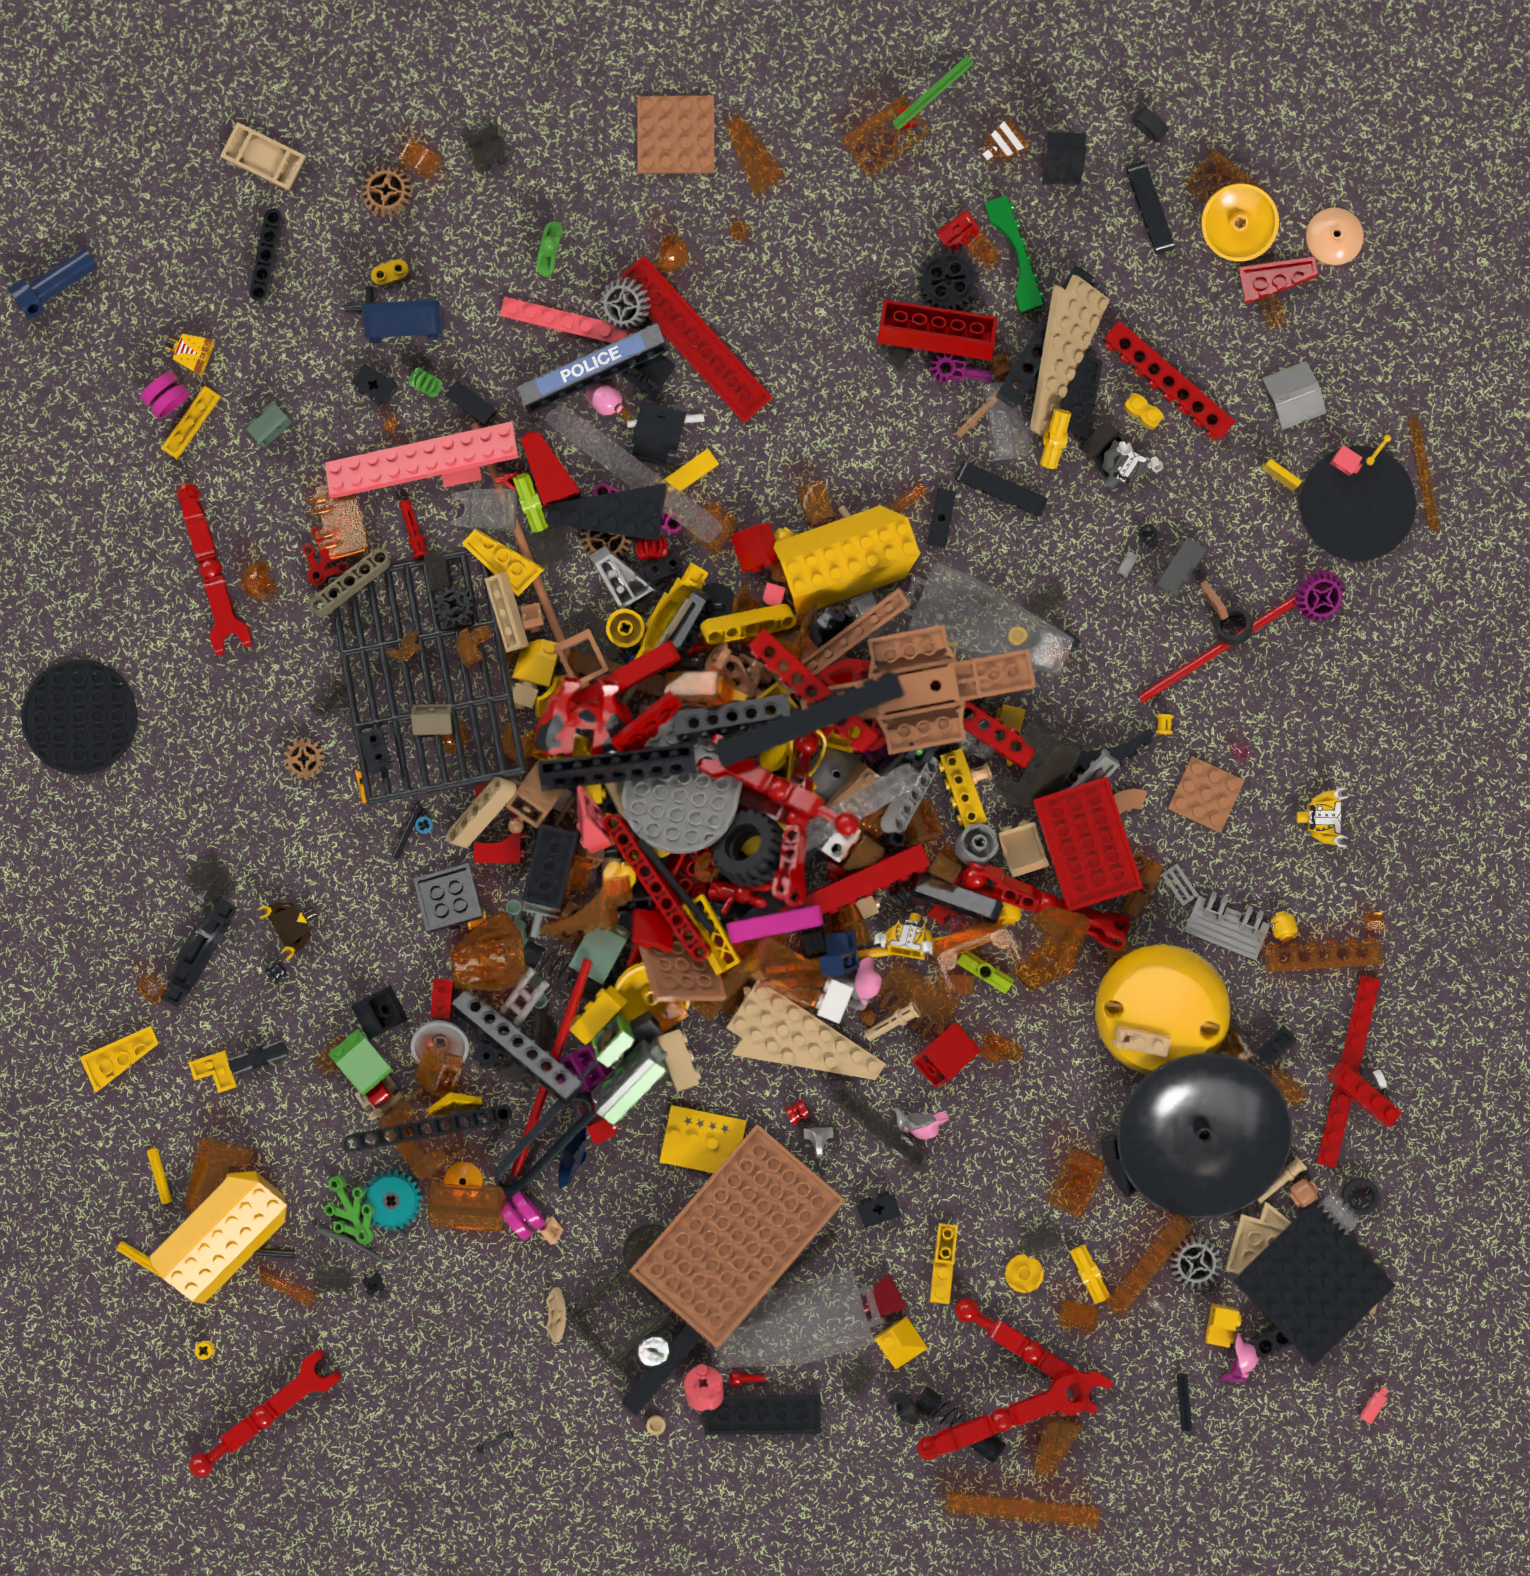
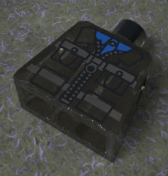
M905 752L890 754L876 769L878 775L893 790L918 764L914 758L904 759Z

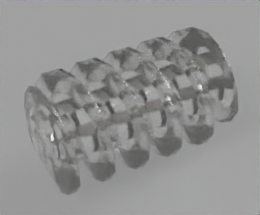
M1334 1192L1326 1196L1317 1207L1324 1206L1322 1213L1330 1212L1327 1217L1328 1219L1335 1217L1333 1224L1340 1223L1338 1229L1345 1228L1346 1230L1343 1234L1345 1236L1358 1224L1360 1216H1353L1355 1211L1353 1209L1348 1210L1349 1205L1347 1203L1343 1204L1344 1200L1342 1198L1337 1199L1338 1193Z

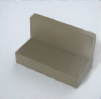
M452 704L413 705L411 712L413 735L451 734Z

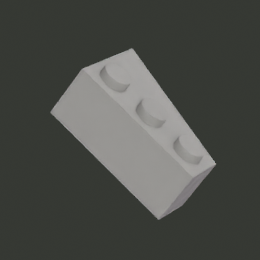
M606 546L589 556L620 609L625 608L654 590L645 579Z

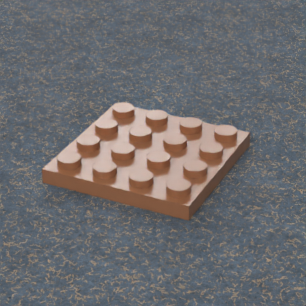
M637 96L638 174L714 173V96Z
M674 931L673 950L669 953L654 946L649 949L639 946L654 1001H724L727 995L720 974L716 975L708 959L702 961L694 960ZM687 931L686 936L692 941L694 934L692 931ZM699 946L697 949V953L699 956L703 957L704 952L702 948Z

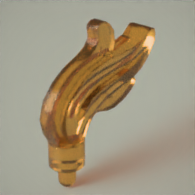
M415 630L409 636L405 634L401 640V648L399 650H386L385 653L389 654L390 657L397 658L399 661L409 660L416 650H421V646L415 644L419 631Z

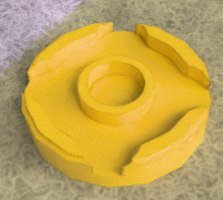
M789 742L760 753V765L772 772L780 769L787 761L785 760L786 756H789Z
M1027 1254L1013 1257L1005 1269L1007 1283L1012 1289L1021 1293H1028L1037 1289L1042 1283L1044 1276L1039 1260Z

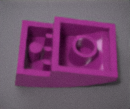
M590 1043L559 1059V1062H562L567 1067V1071L572 1075L576 1074L580 1077L597 1059L595 1055L596 1049ZM599 1062L582 1080L581 1092L601 1083L613 1071L611 1065L607 1067ZM564 1079L557 1080V1083L560 1084L565 1082Z

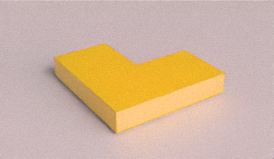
M226 1050L188 1062L194 1081L213 1075L218 1093L238 1087L228 1065L229 1058Z
M450 1092L430 1106L428 1112L429 1115L441 1117L450 1114L455 1109L472 1111L483 1104L482 1097Z

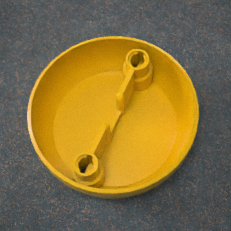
M1152 945L1126 954L1110 967L1102 979L1097 992L1095 1019L1100 1037L1109 1052L1126 1067L1138 1073L1148 1075L1159 1066L1182 1056L1196 1053H1216L1225 1039L1229 1027L1230 1001L1221 976L1204 958L1181 947ZM1117 1026L1171 1036L1167 1057L1114 1047L1113 1041L1117 1037ZM1125 1035L1124 1040L1129 1041L1130 1036Z

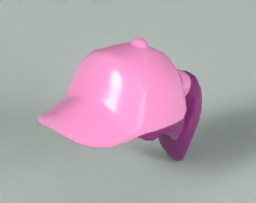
M1236 1333V1359L1232 1363L1231 1372L1223 1375L1221 1381L1245 1382L1248 1379L1249 1372L1254 1369L1259 1360L1255 1347L1244 1343L1240 1333Z

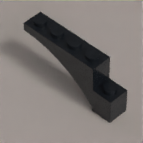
M1150 728L1124 744L1106 749L1110 756L1119 761L1120 766L1117 769L1123 765L1121 761L1126 757L1131 759L1138 753L1137 748L1141 745L1146 747L1153 741L1151 737L1155 734ZM1064 747L1049 760L1063 777L1067 775L1072 777L1079 771L1077 769L1078 766L1085 772L1090 767V763L1096 761L1102 755V750L1074 751Z

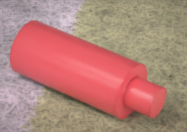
M1382 1386L1379 1392L1375 1391L1359 1417L1372 1424L1388 1398L1385 1396L1389 1390Z

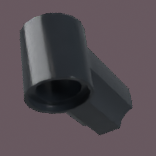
M904 832L882 833L878 835L885 853L900 848L901 845H904L906 839Z

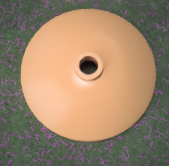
M1328 208L1320 211L1312 218L1306 230V243L1309 251L1317 260L1328 265H1341L1351 261L1359 253L1364 240L1363 228L1357 217L1342 208ZM1334 231H1338L1340 233V237H1335L1333 234Z

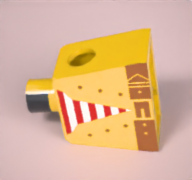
M182 334L179 341L169 338L166 349L175 352L173 355L175 362L202 376L215 342L208 338Z

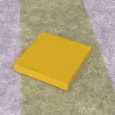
M1272 459L1267 461L1262 467V470L1292 491L1302 482L1298 477Z

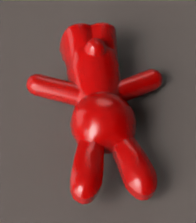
M712 880L708 890V897L714 902L726 901L721 908L722 915H726L735 901L740 904L750 903L757 908L765 909L768 907L767 901L762 897L756 896L755 893L768 892L773 888V884L765 881V884L760 886L756 884L755 887H742L732 881L727 883Z

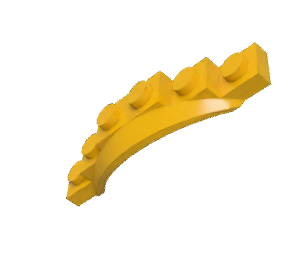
M690 563L682 579L677 578L668 594L664 592L645 625L648 629L639 643L642 647L635 659L654 649L685 599H689L694 590L702 588L708 572Z

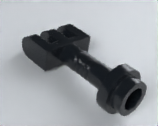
M660 580L652 581L650 586L654 590L649 592L639 602L637 600L634 601L631 608L638 614H643L646 611L644 607L657 595L662 597L664 592L668 594L671 587L669 586L663 591L662 588L667 584L665 581L659 586L656 583Z

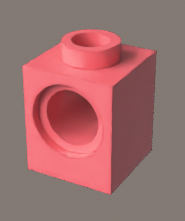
M1343 445L1330 464L1350 476L1353 472L1356 474L1361 468L1362 464L1360 461L1362 457Z

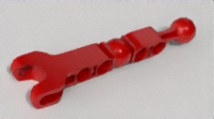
M810 733L794 741V747L797 753H799L797 771L793 772L790 777V784L799 786L813 794L814 781L808 775L810 757L817 751L819 744L816 736ZM788 807L789 810L785 816L787 825H785L786 830L783 834L779 870L773 879L772 892L775 897L784 899L791 907H799L804 902L806 891L803 873L807 845L806 833L808 830L805 828L808 826L810 818ZM783 886L784 892L780 894L779 890ZM793 892L798 894L795 901H792Z
M715 734L711 739L713 745L718 744L717 740L723 738V736ZM702 758L696 764L701 772L711 778L719 779L724 776H730L761 793L769 795L775 801H783V804L811 819L816 820L817 816L833 823L836 831L842 836L854 835L859 828V820L853 813L844 812L839 814L825 807V801L799 786L790 784L785 778L776 777L775 774L747 759L725 768L721 766L719 758L713 761Z
M964 1298L956 1304L955 1315L961 1322L970 1323L973 1321L989 1331L987 1335L1018 1356H1021L1025 1363L1034 1364L1035 1367L1052 1378L1070 1371L1077 1372V1382L1068 1388L1073 1391L1074 1400L1082 1398L1088 1402L1089 1406L1086 1411L1095 1414L1098 1410L1097 1406L1089 1400L1090 1390L1095 1386H1101L1108 1390L1114 1385L1109 1378L1099 1371L1089 1370L1081 1372L1043 1348L1042 1344L1038 1341L1030 1340L998 1318L996 1322L979 1312V1306L974 1300Z
M317 1349L302 1361L298 1377L264 1404L256 1406L252 1410L251 1415H248L220 1437L221 1443L207 1454L197 1453L193 1455L189 1461L190 1472L199 1478L208 1476L213 1470V1463L228 1451L232 1454L262 1429L270 1427L276 1418L311 1391L326 1392L342 1378L339 1372L323 1377L316 1371V1363L324 1355L322 1349Z

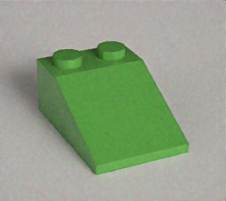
M358 1029L328 1054L362 1095L366 1094L392 1071L386 1061Z

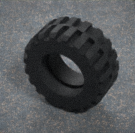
M750 809L749 812L747 810L739 811V814L735 815L728 830L713 843L714 847H711L712 860L716 868L723 875L739 886L755 887L756 884L759 886L763 885L766 880L770 881L773 879V875L779 870L784 829L762 811L758 812L754 809ZM761 835V842L757 852L749 859L739 861V853L745 842L752 837Z

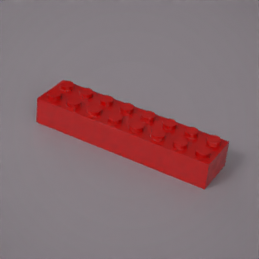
M917 842L806 893L804 902L799 907H791L784 903L779 909L783 912L820 905L821 913L828 912L830 915L839 911V906L844 904L850 906L855 904L857 898L861 896L868 898L874 895V890L881 888L885 890L893 886L892 882L896 880L902 882L909 879V874L913 872L920 874L928 870L927 866L931 864L921 843Z

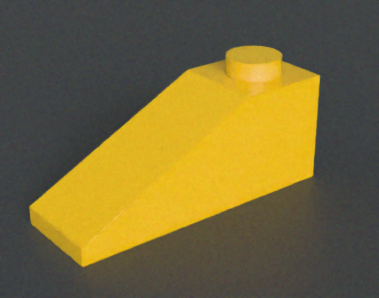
M1003 704L1002 708L998 707L996 717L1004 722L1003 725L1008 729L1012 727L1020 733L1026 710ZM999 731L1000 738L1002 741L1005 739V736L1001 731ZM1013 742L1010 745L1011 749L1014 752L1016 750L1017 742ZM1005 758L1006 765L1011 766L1012 762Z

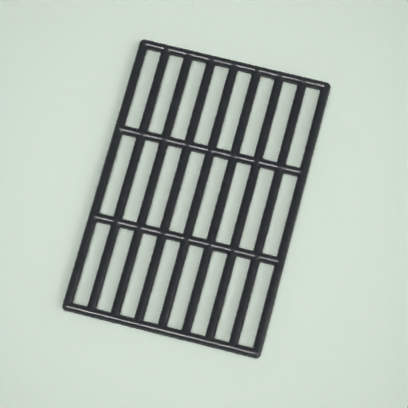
M468 549L391 564L381 573L385 574L396 639L388 641L384 639L374 579L367 584L377 643L368 645L365 643L357 593L350 597L358 647L347 649L340 607L338 606L332 611L364 793L368 805L491 781L495 777L506 778L521 775L527 772L503 640L485 583V579L491 577L490 570L480 561L491 620L479 622L467 558L474 555ZM460 559L465 589L469 591V596H473L474 601L471 603L475 604V608L471 609L474 612V616H471L472 624L461 626L457 623L456 628L441 629L439 617H435L434 614L437 610L433 609V605L437 603L434 601L436 596L430 564L441 562L445 587L451 590L453 582L449 561ZM420 566L423 568L434 631L427 633L422 632L411 568ZM370 569L362 570L361 574L369 573ZM400 570L404 571L415 635L407 637L403 636L392 572ZM341 575L328 577L327 584L330 585ZM353 579L348 580L347 586H352L355 581ZM337 591L331 594V598L338 597ZM457 604L450 606L453 610L454 607H457ZM491 627L493 628L505 692L493 695L481 633V629ZM472 631L474 632L486 696L474 699L462 636V633ZM455 635L467 700L455 703L443 640V637ZM436 639L447 704H452L451 724L461 779L449 780L442 736L437 734L433 736L442 783L430 785L422 735H414L423 786L411 789L399 723L411 720L412 707L416 705L405 645L417 643L428 705H435L424 641ZM397 646L409 712L398 714L386 651L387 648ZM379 650L390 716L383 718L378 716L367 652ZM360 654L371 720L363 722L359 720L348 656ZM502 701L507 703L518 767L511 769L506 767L495 703ZM487 705L499 766V771L491 773L487 771L476 707ZM467 708L480 775L471 777L468 776L457 710ZM392 724L404 790L392 792L389 771L387 770L381 772L384 794L373 796L369 771L358 734H362L361 730L373 728L375 730L381 728L380 726Z

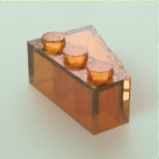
M667 672L664 695L671 691L680 703L682 701H689L695 703L728 704L733 703L736 682L719 672Z
M1045 1415L1032 1465V1473L1052 1478L1083 1428V1423Z

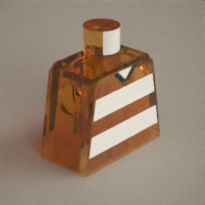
M1007 116L986 138L985 143L989 148L982 152L981 155L987 163L997 157L1000 163H1003L1029 149L1030 145Z

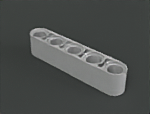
M935 757L929 763H924L893 797L881 819V828L885 833L902 832L906 829L938 771L939 765Z

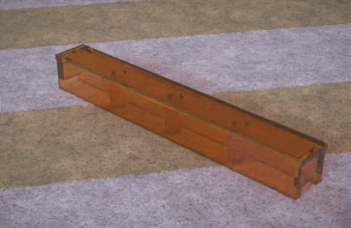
M947 1491L946 1505L944 1507L945 1513L1100 1529L1101 1509H1099V1506Z

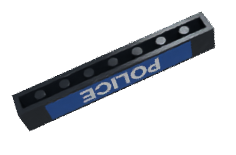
M656 323L645 327V329L639 332L631 333L619 341H614L604 348L596 349L584 357H578L575 361L561 365L549 373H543L540 377L526 381L517 388L524 406L531 414L669 351V347L659 325Z

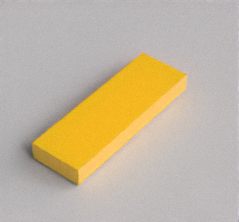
M706 449L661 481V483H668L667 491L673 498L717 467L719 463L710 450Z

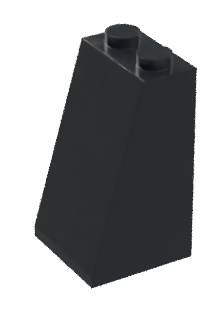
M1047 132L1042 145V184H1081L1086 155V132Z

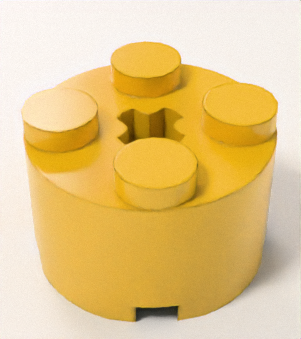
M619 609L609 617L606 624V633L615 646L629 649L640 643L645 634V624L637 612L630 609ZM624 624L631 626L627 634L624 631H620L623 629L622 625Z

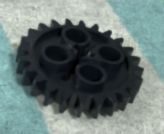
M949 248L948 254H945L943 249H941V255L939 256L936 252H933V259L929 256L927 257L928 264L922 262L925 270L918 271L923 275L917 278L918 281L922 282V284L918 285V288H924L920 295H927L925 302L931 300V307L938 304V308L945 306V309H949L952 306L953 310H956V305L963 308L962 302L969 304L968 297L975 298L972 291H978V288L974 286V284L980 282V280L974 279V277L979 275V272H973L976 265L970 266L972 259L965 260L966 253L960 257L959 250L952 254ZM953 264L961 266L959 273L954 274L951 272L950 268ZM939 268L943 273L941 277L935 278L931 274L932 270ZM947 275L950 278L965 275L964 279L952 280L951 285H947V282L937 285L931 284L935 281L945 280ZM957 283H963L965 290L960 293L956 292L954 286ZM938 287L946 289L947 292L943 297L936 295L935 291Z

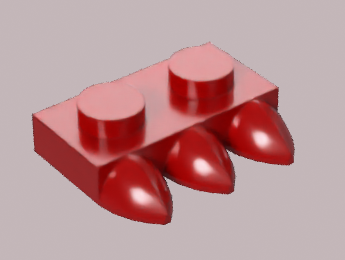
M965 209L937 231L936 235L944 247L948 250L950 248L952 253L955 254L959 250L958 242L964 246H969L968 233L975 238H979L980 230L970 213Z

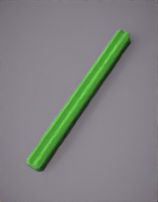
M966 56L893 120L892 124L895 128H902L973 65L971 58Z

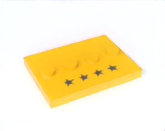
M671 1105L660 1162L715 1173L743 1141L747 1120Z

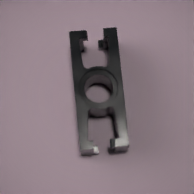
M458 380L445 395L450 401L484 426L488 424L497 412L494 407Z

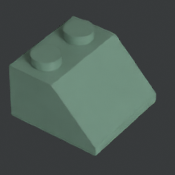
M275 403L267 405L262 410L263 414L259 418H253L248 423L249 427L246 429L263 448L292 423Z

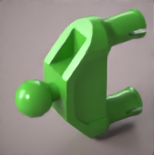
M554 221L546 225L538 252L537 270L544 277H550L554 271L559 243L563 235L562 225Z

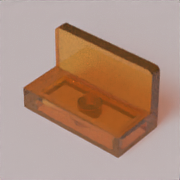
M574 855L565 898L569 899L571 890L587 892L593 859Z

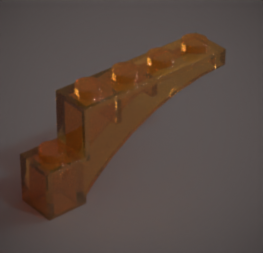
M629 875L611 877L604 880V886L586 907L569 918L540 926L541 934L548 933V936L560 935V932H566V935L577 933V930H583V933L595 931V928H601V931L613 929L612 926L619 923L616 906L627 904L626 901L633 898Z

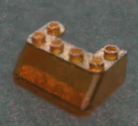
M210 1137L201 1139L197 1145L184 1202L185 1209L192 1214L224 1182L230 1165L237 1167L247 1166L251 1162L252 1155L257 1151V1148Z

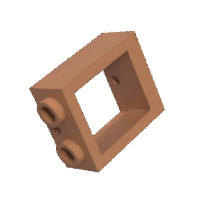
M589 629L554 645L568 676L575 677L563 651L589 639L602 665V669L581 678L580 690L588 687L590 681L594 679L598 681L610 672Z

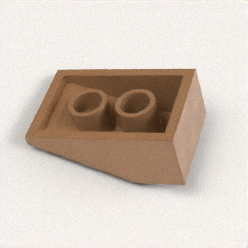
M858 762L825 807L839 814L844 812L853 813L857 816L859 824H861L884 804L879 797L891 785L866 765Z

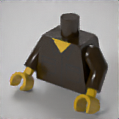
M277 902L259 907L257 911L262 909L265 912L260 918L263 919L268 916L285 946L280 954L287 952L289 956L285 960H290L294 954L306 946L311 936L310 930L312 926L309 921L318 916L315 909L311 906L302 911L299 905L295 906L292 902Z

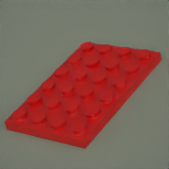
M1108 776L1033 800L1068 912L1143 888Z

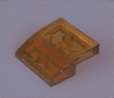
M856 904L842 908L829 915L828 913L825 915L829 933L853 929L856 947L872 941L864 917Z

